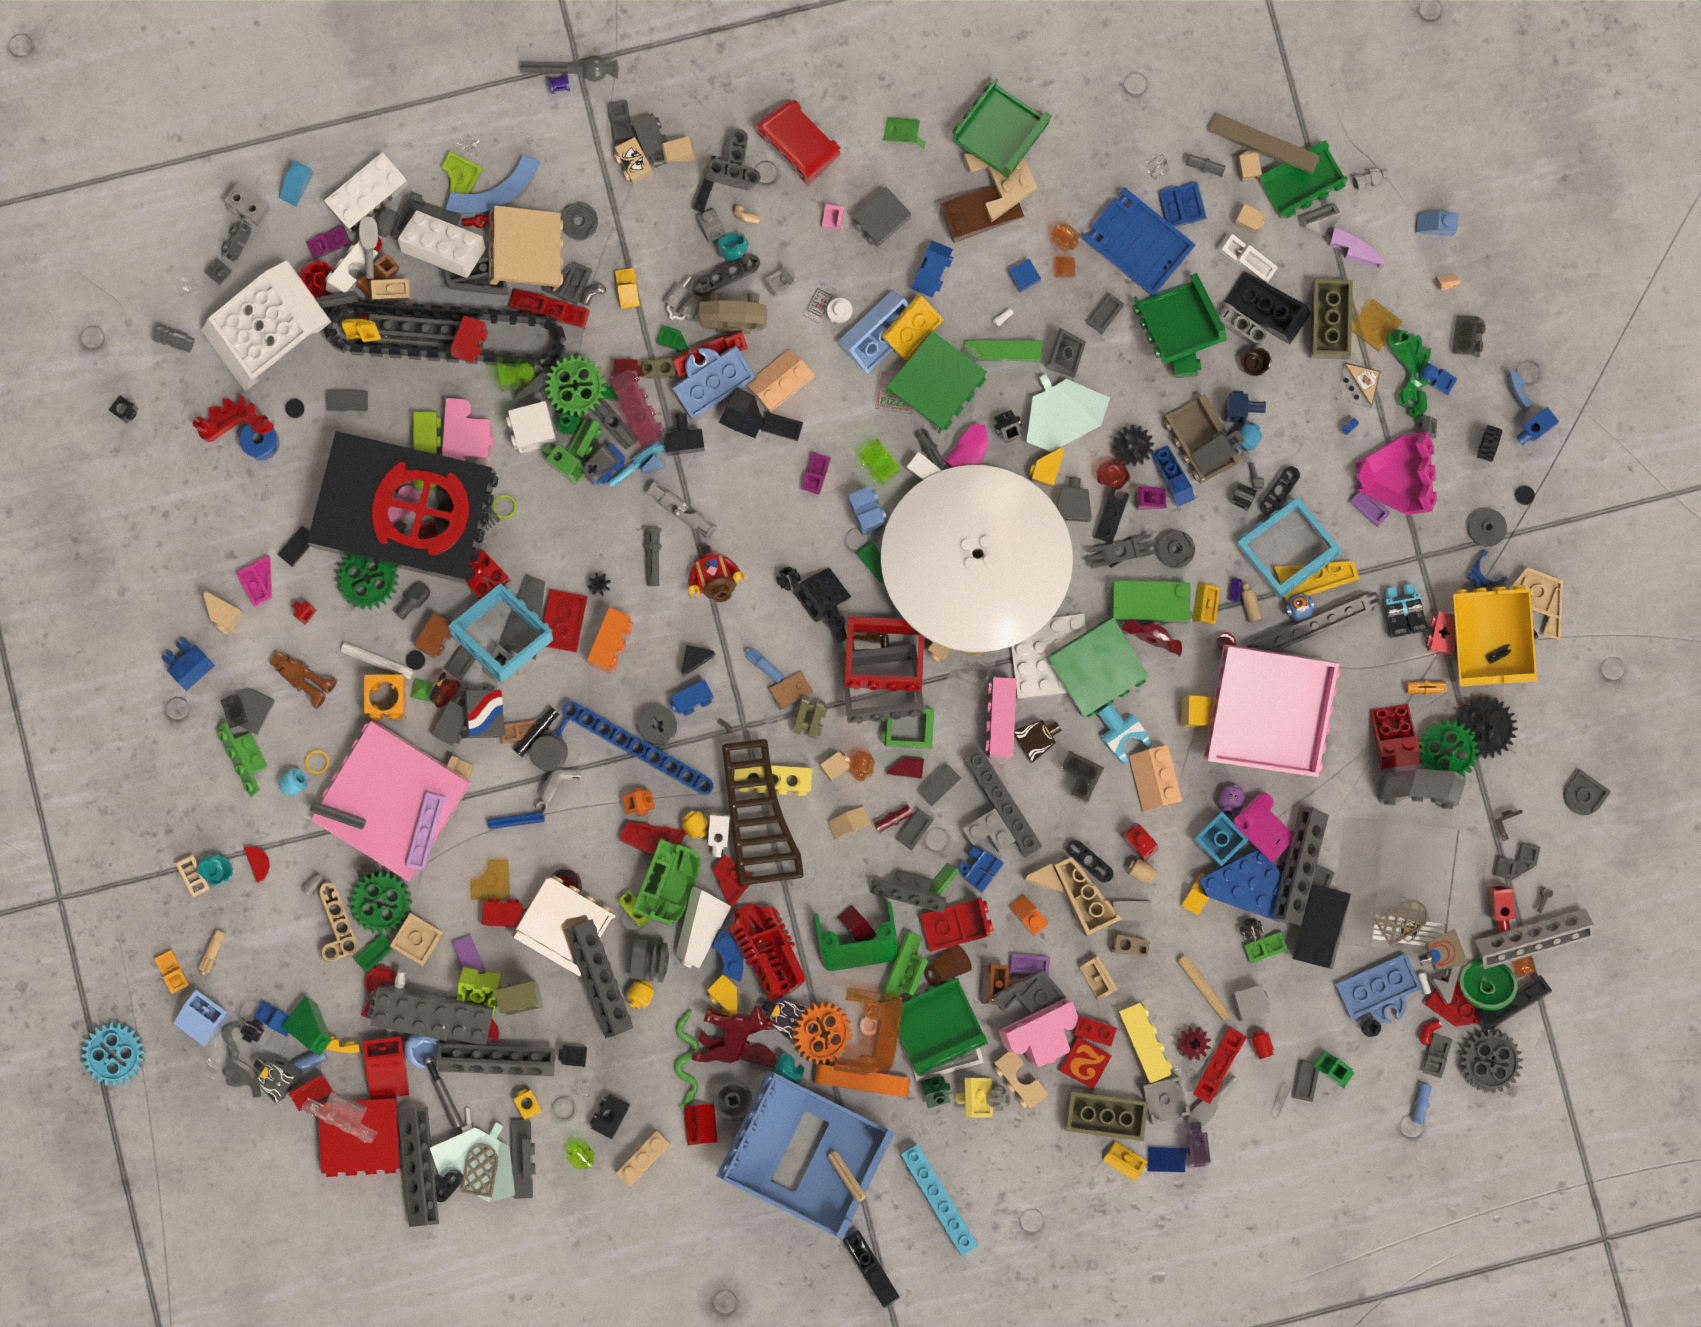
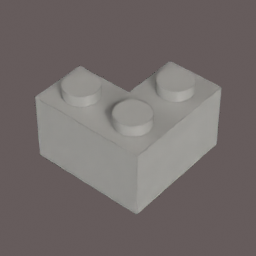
M996 809L991 810L962 829L971 846L989 837L998 853L1016 841Z

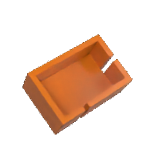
M610 607L608 608L587 659L590 666L607 673H611V670L616 669L619 662L618 653H622L626 645L624 638L626 634L630 635L634 625L630 615Z

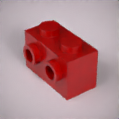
M464 316L450 348L451 356L474 363L475 358L480 356L482 341H486L488 336L486 322Z

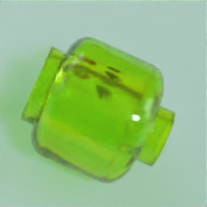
M575 1141L566 1150V1159L575 1169L582 1170L585 1168L587 1170L594 1164L595 1152L585 1142Z

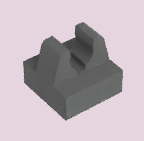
M218 258L205 270V273L219 286L232 272Z
M1423 416V418L1416 420L1417 424L1422 425V430H1416L1415 433L1428 431L1430 438H1436L1437 419L1431 416Z

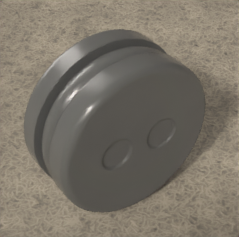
M556 734L542 735L533 742L530 749V757L533 764L543 771H553L559 768L568 756V747L565 741Z

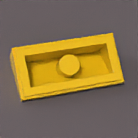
M1209 584L1197 585L1193 622L1216 625L1220 587Z
M1114 1141L1103 1159L1105 1163L1133 1181L1138 1179L1148 1162L1117 1141Z

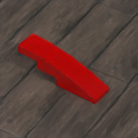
M514 289L509 305L510 308L525 313L534 312L542 317L547 314L555 318L557 322L585 329L590 310L573 306L567 302L551 299L548 296Z

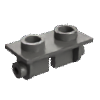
M238 222L232 226L229 233L231 237L228 241L224 242L221 251H223L221 256L229 255L228 259L233 262L239 258L244 248L238 245V242L246 244L252 233L251 227L247 225L242 227L243 222Z

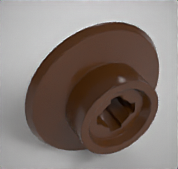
M730 577L716 578L704 586L703 594L715 602H725L731 598L736 584L734 579Z

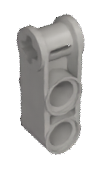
M1224 302L1223 308L1218 314L1224 327L1252 346L1258 347L1262 345L1267 337L1266 330L1237 311L1233 306ZM1237 323H1245L1246 329H1239ZM1258 332L1261 334L1262 339L1255 340L1252 334Z

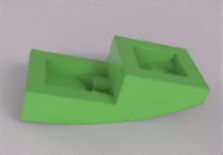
M1282 931L1244 945L1251 963L1289 950Z

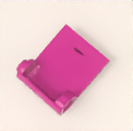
M1260 792L1235 817L1234 824L1273 863L1291 844L1293 833L1270 811L1274 805L1273 798L1268 793Z

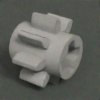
M994 1087V1090H991L987 1095L988 1105L991 1108H995V1111H1004V1108H1007L1011 1103V1095L1003 1087Z

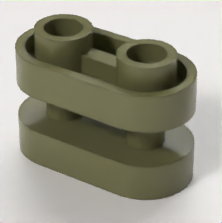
M803 696L793 733L801 734L802 729L809 731L808 737L815 739L816 735L820 736L823 725L820 724L821 717L825 718L828 706H825V702L821 700L817 701V705L810 704L811 698ZM807 711L814 712L811 724L804 722Z

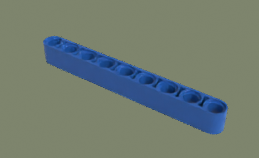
M573 701L563 705L562 712L565 718L703 796H708L713 792L714 784L705 775ZM570 706H574L577 709L573 716L566 714V710ZM588 715L592 716L593 723L585 725L583 718ZM603 725L610 727V731L606 735L601 734L599 731ZM620 734L627 737L626 742L623 744L616 742V738ZM641 744L644 749L641 753L637 754L633 752V746ZM651 754H659L660 760L657 763H652L649 759ZM669 763H675L677 769L674 772H668L666 766ZM686 772H691L694 778L692 781L686 782L683 780V775ZM702 782L710 783L711 787L708 791L700 789Z

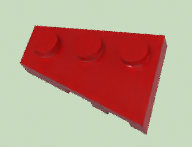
M627 822L619 841L654 857L660 839L675 845H681L687 833L683 829Z

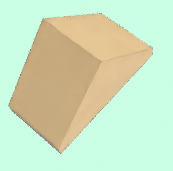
M689 136L661 144L665 162L698 160L694 141Z
M864 807L846 812L828 821L835 839L871 825Z
M1052 864L1027 875L1025 881L1062 893L1064 889Z

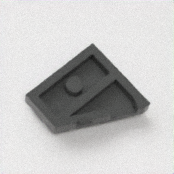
M574 262L565 272H562L563 282L556 291H552V286H545L543 290L546 293L577 305L591 276L592 269Z

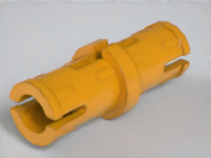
M1424 680V682H1407L1406 691L1407 694L1424 693V695H1429V693H1446V681L1429 682Z

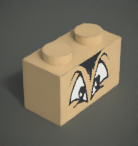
M635 137L615 147L616 153L614 157L618 164L622 163L625 169L622 172L627 181L631 180L632 184H635L653 175L652 169Z

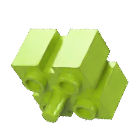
M463 967L458 983L457 1000L494 1007L492 1018H494L498 1005L495 990H499L501 974L487 971L486 973L478 974L476 969Z

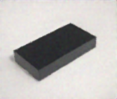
M766 412L761 431L798 441L803 422Z
M301 526L277 555L291 567H294L311 547L307 543L310 531Z

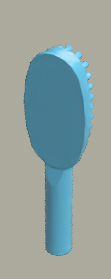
M654 441L655 444L651 443L652 446L648 445L650 448L646 447L647 450L643 449L644 452L641 451L642 454L638 453L639 456L636 455L637 458L633 457V464L627 466L608 481L610 486L613 488L635 469L643 467L652 456L655 455L657 457L664 450L665 446L660 441Z

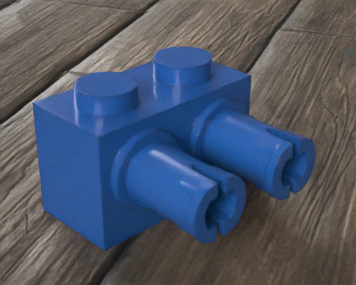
M181 638L180 641L183 645L178 641L176 647L184 655L178 660L172 651H167L166 654L169 657L163 654L162 660L170 667L167 670L168 673L187 691L215 665L196 644L192 647L186 638Z

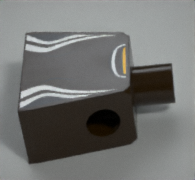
M1039 720L1014 730V736L1032 764L1056 744L1053 736L1062 730L1056 721L1046 726L1043 720Z

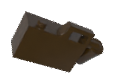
M867 633L862 636H853V651L889 647V635L879 633L877 635H870L872 633Z

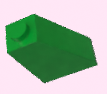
M304 996L282 1025V1028L309 1050L320 1056L331 1042V1038L318 1004Z

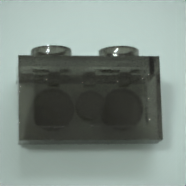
M1457 316L1453 354L1480 357V352L1483 351L1482 335L1486 330L1484 320L1479 316Z

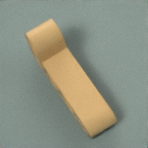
M325 883L319 890V898L336 941L323 947L321 958L326 963H333L353 955L358 945L337 888L332 883ZM325 888H327L329 891H333L331 893L332 902H330L329 904H326V902H329L328 895L323 894L325 892ZM337 906L340 909V913L332 915L329 908ZM344 924L347 927V931L339 933L336 930V926ZM351 942L354 949L348 952L344 950L343 944ZM333 949L336 954L335 957H326L325 950Z

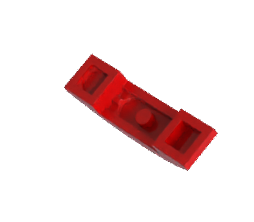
M737 331L710 339L672 359L678 377L687 375L685 361L690 353L695 356V363L700 364L703 362L704 356L698 352L697 348H710L716 351L718 355H721L733 346H737L740 352L748 349L743 332Z
M1231 1027L1228 1029L1193 1092L1194 1096L1208 1104L1211 1103L1247 1036Z

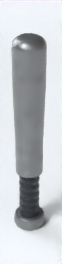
M429 1056L423 1059L422 1062L428 1067L433 1084L452 1128L455 1130L463 1126V1121L443 1079L440 1078L433 1062L434 1057Z

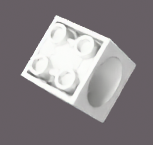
M546 401L508 411L509 416L506 419L510 431H514V435H511L515 450L519 449L520 454L544 448L548 444L550 446L557 444Z

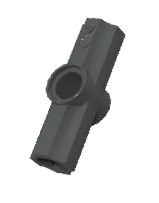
M599 398L598 401L601 405L595 404V411L593 412L622 446L628 449L638 440V437L605 399ZM611 418H617L619 420V423L616 427H610L608 425V422Z

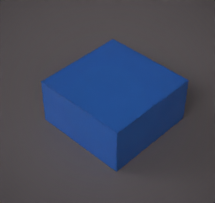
M1030 259L1011 268L1008 272L1019 292L1041 281Z

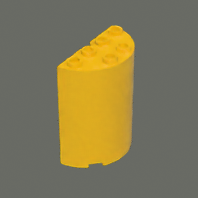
M1525 585L1513 586L1514 590H1506V586L1494 587L1489 592H1487L1486 588L1472 589L1473 593H1467V589L1456 590V594H1453L1460 686L1537 681L1530 588L1525 589ZM1510 644L1508 649L1512 650L1507 656L1492 664L1488 663L1486 659L1487 654L1503 645Z

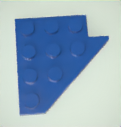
M1259 849L1198 879L1205 896L1277 921L1272 919L1282 877L1275 862L1272 863Z

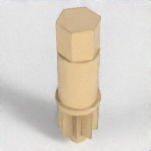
M218 930L214 931L199 966L201 975L205 976L206 973H210L226 935L225 933Z

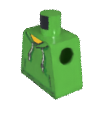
M548 444L542 450V454L547 457L546 460L549 465L574 485L584 475V465L581 461L561 446L557 445L553 448Z

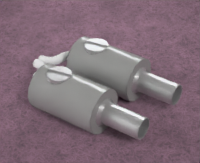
M687 275L681 285L677 283L663 301L667 305L666 309L670 314L669 318L672 320L675 318L679 320L685 318L690 321L698 311L699 304L702 302L701 299L704 297L692 294L678 312L682 317L672 316L669 307L675 310L688 293L686 288L693 280L689 275Z

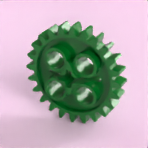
M350 557V560L343 559L346 565H339L343 572L337 573L341 579L336 582L337 584H342L338 590L345 591L342 597H349L347 600L348 604L354 601V608L361 604L362 610L365 609L366 605H368L369 610H372L373 605L379 609L380 602L387 605L386 598L392 600L390 593H396L393 586H399V583L394 581V579L399 578V575L394 574L398 570L396 567L391 568V566L378 563V569L372 572L369 570V565L374 562ZM354 569H359L361 572L357 578L351 577V572ZM381 572L384 573L383 576L374 577V576L380 574ZM366 575L374 577L370 579V583L363 581L366 579ZM379 580L385 581V586L382 589L375 588V584ZM363 581L355 586H352V583ZM360 587L367 588V593L364 596L357 594Z
M1447 719L1446 724L1440 720L1439 726L1432 723L1433 730L1427 727L1425 730L1428 735L1421 734L1424 741L1418 742L1422 746V748H1419L1420 753L1423 754L1419 760L1424 759L1425 761L1421 766H1428L1427 770L1455 771L1466 777L1465 771L1468 773L1472 772L1469 766L1476 767L1477 765L1473 760H1479L1480 758L1475 755V753L1481 751V749L1475 748L1480 742L1473 741L1476 734H1469L1472 728L1470 727L1465 730V723L1458 726V720H1455L1453 724H1451L1450 719ZM1448 733L1456 734L1457 740L1455 742L1449 741L1447 738ZM1460 741L1464 742L1463 745L1455 748L1451 754L1448 752L1440 758L1434 759V756L1442 753L1446 746L1451 748ZM1437 742L1440 745V751H1433L1431 743ZM1459 749L1465 750L1467 757L1464 759L1460 758L1457 755V751ZM1441 759H1448L1450 767L1444 768L1441 765Z
M380 871L378 876L372 872L370 879L367 875H364L365 882L357 881L360 887H353L356 893L350 894L354 900L349 901V904L354 905L350 912H356L353 919H360L358 926L364 923V930L372 927V933H374L375 929H378L379 934H382L383 929L390 933V927L397 930V923L400 925L404 924L401 918L407 919L408 916L405 912H411V908L407 907V905L412 904V901L407 900L411 893H405L408 886H401L403 879L397 882V875L390 878V872L383 876L382 871ZM376 886L379 889V894L375 896L370 895L368 888ZM395 891L398 894V898L394 901L389 900L387 893ZM364 897H368L370 899L377 901L380 898H383L384 903L397 905V908H393L385 904H383L382 907H378L377 902L364 900ZM367 904L372 905L374 912L366 914L363 907ZM389 909L392 911L393 917L385 919L382 912Z

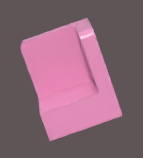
M825 204L822 227L841 230L844 207Z

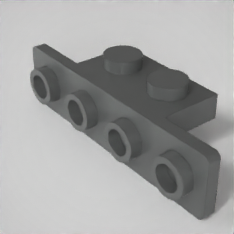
M898 869L891 882L872 878L870 891L872 894L941 913L945 911L946 897L930 893L934 879Z
M513 1120L511 1121L512 1166L515 1196L513 1198H533V1175L536 1174V1165L532 1163V1155H535V1143H532L531 1121Z

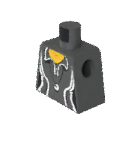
M260 1056L253 1064L261 1072L256 1078V1083L276 1104L285 1099L303 1072L298 1067L278 1056H275L268 1062Z

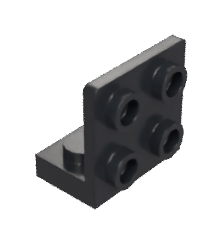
M830 568L805 579L794 591V595L815 622L822 620L828 610L851 598L849 592Z

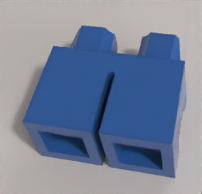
M974 847L968 856L974 859L976 863L971 867L963 861L958 871L965 877L964 880L983 893L1004 862L986 850L983 852L981 849Z

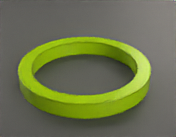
M501 495L495 499L493 510L499 518L508 519L515 514L517 505L511 496ZM501 498H509L514 503V510L508 516H501L496 512L495 505Z

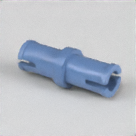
M1420 1083L1418 1097L1414 1101L1416 1106L1412 1122L1424 1124L1426 1111L1430 1106L1428 1101L1432 1086Z

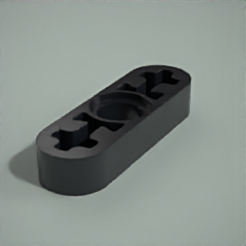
M1287 467L1260 504V510L1263 514L1270 515L1276 511L1300 478V472L1296 467ZM1293 471L1295 473L1294 477L1296 479L1292 478L1288 485L1280 481L1281 479L1283 481L1287 479L1288 474L1286 472L1291 473ZM1277 486L1285 488L1283 496L1276 495L1275 488ZM1271 494L1273 498L1280 500V502L1275 501L1272 505L1274 510L1269 509L1267 511L1264 503H1269L1272 500V497H1269Z
M1072 840L1067 844V854L1098 881L1107 883L1113 878L1112 868L1082 842ZM1078 844L1080 852L1083 853L1084 850L1088 852L1083 855L1081 861L1078 859L1080 855L1077 852L1071 853V845L1075 846ZM1085 857H1094L1095 865L1092 867L1086 866L1084 863ZM1099 862L1102 864L1099 867L1103 871L1107 869L1109 871V878L1104 877L1102 879L1100 877L1101 872L1096 870V873L1092 871L1098 866Z

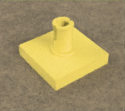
M965 1078V1093H957L956 1102L957 1104H965L966 1118L993 1117V1108L987 1102V1095L992 1090V1078Z

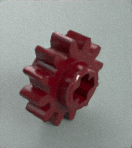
M1189 1027V1033L1187 1034L1185 1031H1182L1181 1034L1184 1038L1177 1039L1178 1042L1182 1043L1177 1049H1183L1184 1052H1182L1181 1056L1188 1054L1189 1061L1192 1060L1193 1056L1199 1061V1055L1201 1054L1206 1057L1207 1054L1204 1050L1211 1049L1210 1046L1206 1045L1211 1039H1205L1206 1031L1202 1034L1199 1033L1200 1027H1197L1195 1032ZM1197 1039L1196 1043H1199V1046L1192 1049V1045H1189V1042Z

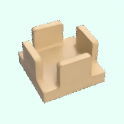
M410 913L390 947L424 967L427 960L432 957L438 947L439 940L444 933Z

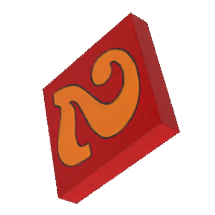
M1077 1037L1059 1071L1094 1090L1112 1055Z

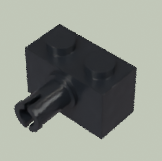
M680 413L675 414L677 431L664 434L667 456L705 451L702 429H688L687 413H682V421Z

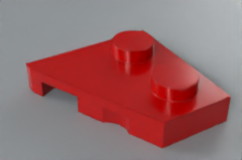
M724 855L713 868V871L728 905L732 908L750 885H739L736 863L727 855ZM745 871V877H752Z

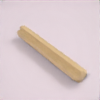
M1186 955L1181 957L1178 963L1223 1021L1230 1018L1231 1013L1189 958Z

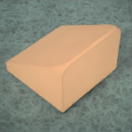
M1456 274L1437 276L1439 290L1457 288L1460 280Z

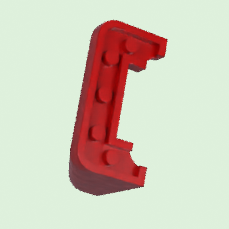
M788 99L755 125V130L762 139L766 136V141L777 149L794 167L797 173L799 172L802 176L801 180L808 186L840 156V146L836 141H830L800 110L802 107L796 100L791 101Z

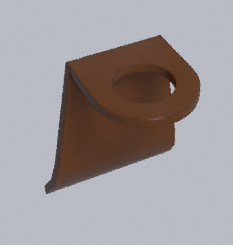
M956 945L950 947L936 961L926 967L924 975L931 985H937L942 981L971 971L972 964L964 949ZM929 971L934 972L936 976L935 981L930 978Z

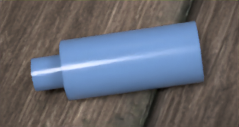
M325 1051L320 1056L311 1052L295 1060L294 1066L305 1072L327 1061L328 1058Z

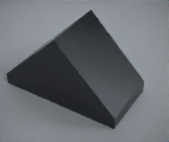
M686 645L681 669L683 677L715 657V652Z

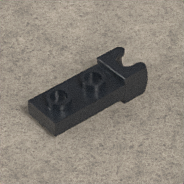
M1111 488L1094 536L1095 539L1110 544L1113 543L1130 495L1126 493L1123 499L1117 500L1114 488Z

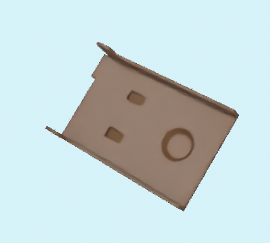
M802 671L769 688L780 710L800 700L803 696L813 693Z

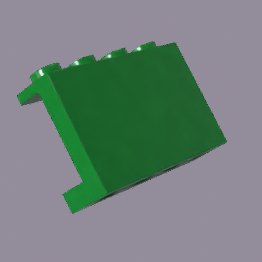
M1326 140L1308 149V151L1320 155V160L1313 174L1283 163L1259 177L1258 181L1280 219L1285 216L1288 219L1297 213L1296 210L1300 208L1304 210L1313 205L1312 202L1319 199L1321 201L1329 196V192L1333 190L1337 192L1346 187L1345 184L1348 178L1343 176L1328 150L1330 146Z

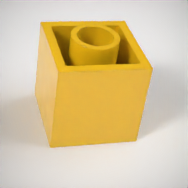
M1187 696L1181 698L1180 727L1208 729L1214 697Z

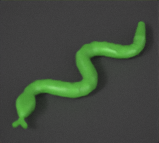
M688 1010L679 1020L676 1028L678 1037L692 1047L689 1053L678 1058L674 1069L680 1079L690 1083L692 1089L684 1097V1103L678 1106L679 1108L682 1107V1110H684L685 1104H688L695 1098L698 1090L696 1079L682 1070L683 1064L692 1060L694 1051H699L700 1049L698 1041L692 1036L685 1034L682 1030L692 1010Z

